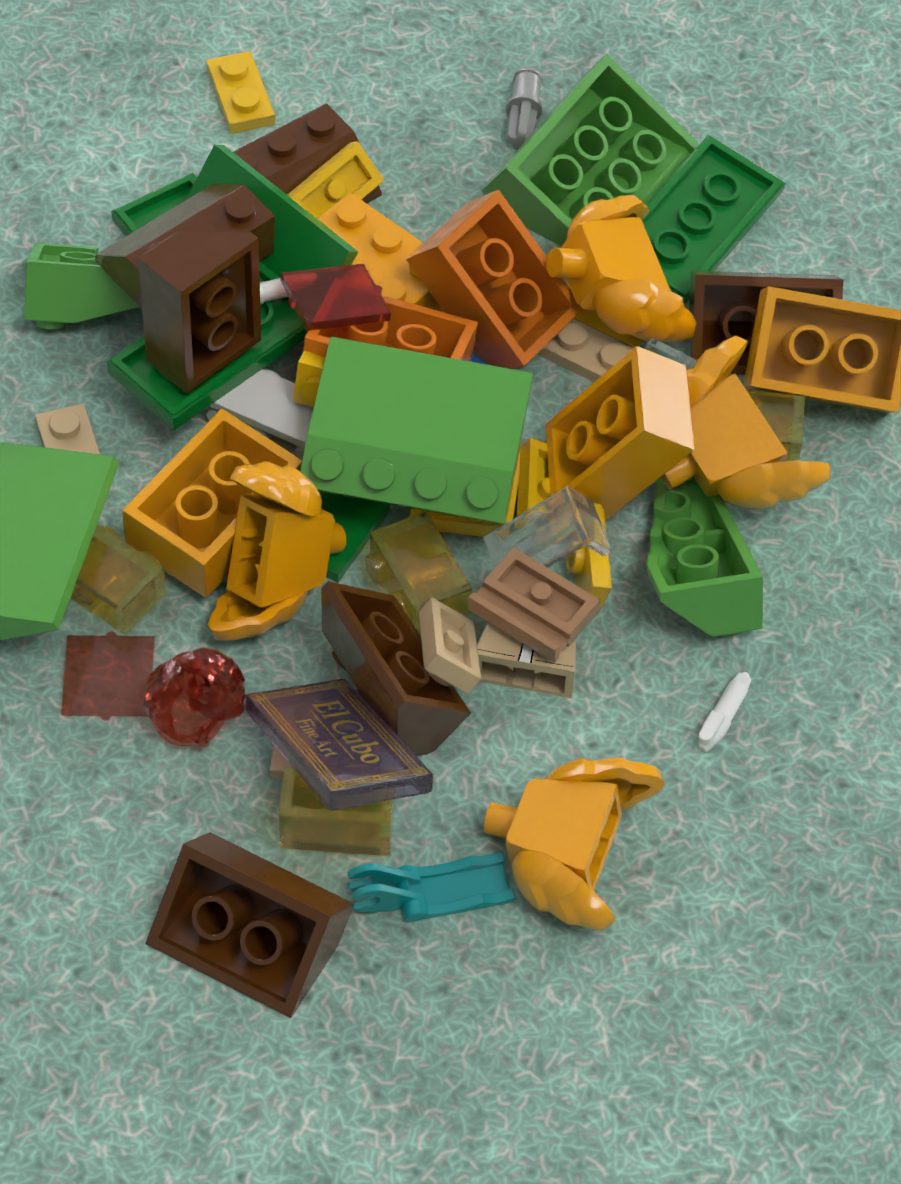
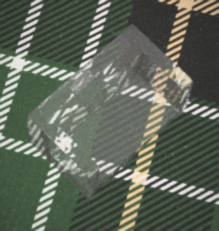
M569 486L483 537L494 568L513 547L547 568L584 546H587L601 556H605L612 551L593 501Z

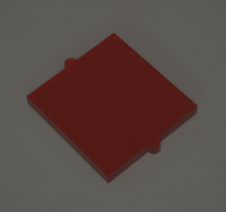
M364 264L281 273L280 281L289 297L288 306L296 310L306 331L390 321L391 312L381 296L382 287L375 285Z
M113 631L108 632L106 636L68 635L62 716H101V719L104 721L109 720L111 716L150 717L155 636H116V633Z

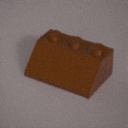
M326 103L233 152L281 191L289 194L347 144L356 142L358 139L351 127ZM379 185L367 194L362 201L367 204L382 196Z
M212 184L95 255V261L142 309L138 258L150 246L161 243L177 231L251 232L258 237L259 261L274 252L275 215L244 184Z
M177 231L161 243L150 246L138 258L146 361L185 393L191 392L261 341L258 237L253 233Z
M691 271L689 311L697 322L693 338L690 339L691 368L694 367L697 360L707 349L715 348L723 341L738 336L747 340L748 343L730 374L745 375L761 289L770 286L843 300L844 279L837 275Z
M330 581L321 588L322 632L333 648L332 656L334 660L348 672L357 686V696L360 701L372 710L382 727L405 752L422 755L434 752L471 712L453 685L444 686L438 683L424 669L421 635L396 597ZM382 729V732L389 738L388 740L383 735L384 739L392 746V748L397 750L394 747L395 745L400 750V752H403L402 749Z
M209 832L183 843L145 944L292 1018L338 947L354 903Z

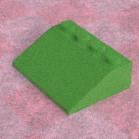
M606 54L579 79L481 191L486 195L499 189L527 229L562 246L568 238L567 232L571 221L588 203L601 199L609 200L618 196L635 195L646 205L698 147L699 143Z
M330 336L307 433L300 472L309 478L317 490L322 493L506 526L534 373Z
M6 442L0 443V641L59 630L120 463L114 456Z

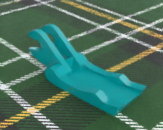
M503 851L485 856H468L449 863L423 867L404 865L393 868L376 863L363 864L347 872L349 879H358L347 883L349 890L354 891L352 893L353 899H364L354 902L353 909L355 911L383 912L402 910L406 923L513 903L516 899L514 889H510L504 868L505 856Z

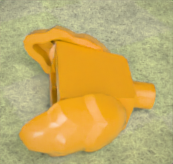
M635 195L618 196L609 200L601 199L588 203L571 221L567 232L568 238L561 248L556 247L549 251L546 259L548 274L551 277L567 278L576 303L582 308L596 311L603 323L620 335L630 334L650 344L656 342H684L693 338L697 322L692 313L684 306L682 297L670 290L642 222L650 209Z
M734 336L723 341L715 348L707 349L697 360L694 367L686 370L690 393L689 401L692 432L694 434V450L663 474L661 479L672 490L694 477L705 495L714 496L720 494L724 501L747 509H769L778 502L800 500L809 491L818 488L831 479V466L829 463L819 461H785L787 451L735 373L729 376L748 343L747 340Z
M263 461L256 465L246 464L238 466L230 477L238 485L258 495H240L226 587L229 591L216 600V608L208 621V627L215 640L233 641L252 638L264 634L271 628L284 622H289L304 605L307 592L321 586L326 580L330 554L342 552L346 546L345 530L339 523H335L333 514L321 509V496L313 482L293 467L286 465L280 467L279 465Z
M618 757L600 760L578 758L557 767L545 779L529 781L518 807L492 802L485 815L484 832L488 835L506 838L505 844L514 881L522 896L532 907L539 912H550L567 925L603 931L615 922V917L606 903L594 891L622 818V810L631 809L640 801L652 797L663 789L665 782L659 769L645 763L628 761Z

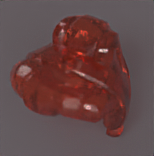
M202 647L193 651L182 652L160 664L147 677L143 691V707L157 733L169 744L177 746H192L196 744L199 748H206L226 721L243 714L246 696L245 685L243 684L245 677L235 661L218 650Z

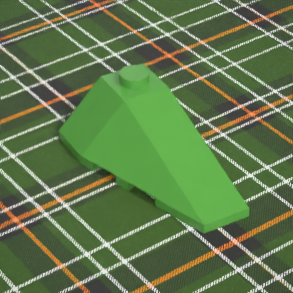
M34 243L26 262L24 320L36 321V326L39 328L62 329L65 328V323H77L139 306L95 261V255L99 253V248Z
M661 477L658 478L654 499L653 526L650 533V551L647 559V574L660 602L711 637L720 635L733 636L745 631L763 629V576L720 494L714 496L705 495L694 477L684 482L694 485L675 487L672 490L665 485Z

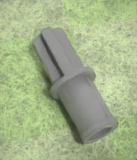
M523 67L516 70L513 78L512 97L506 102V113L509 116L506 140L512 143V148L518 150L534 132L536 119L538 120L542 115V104L539 101L543 76L541 72L532 67Z

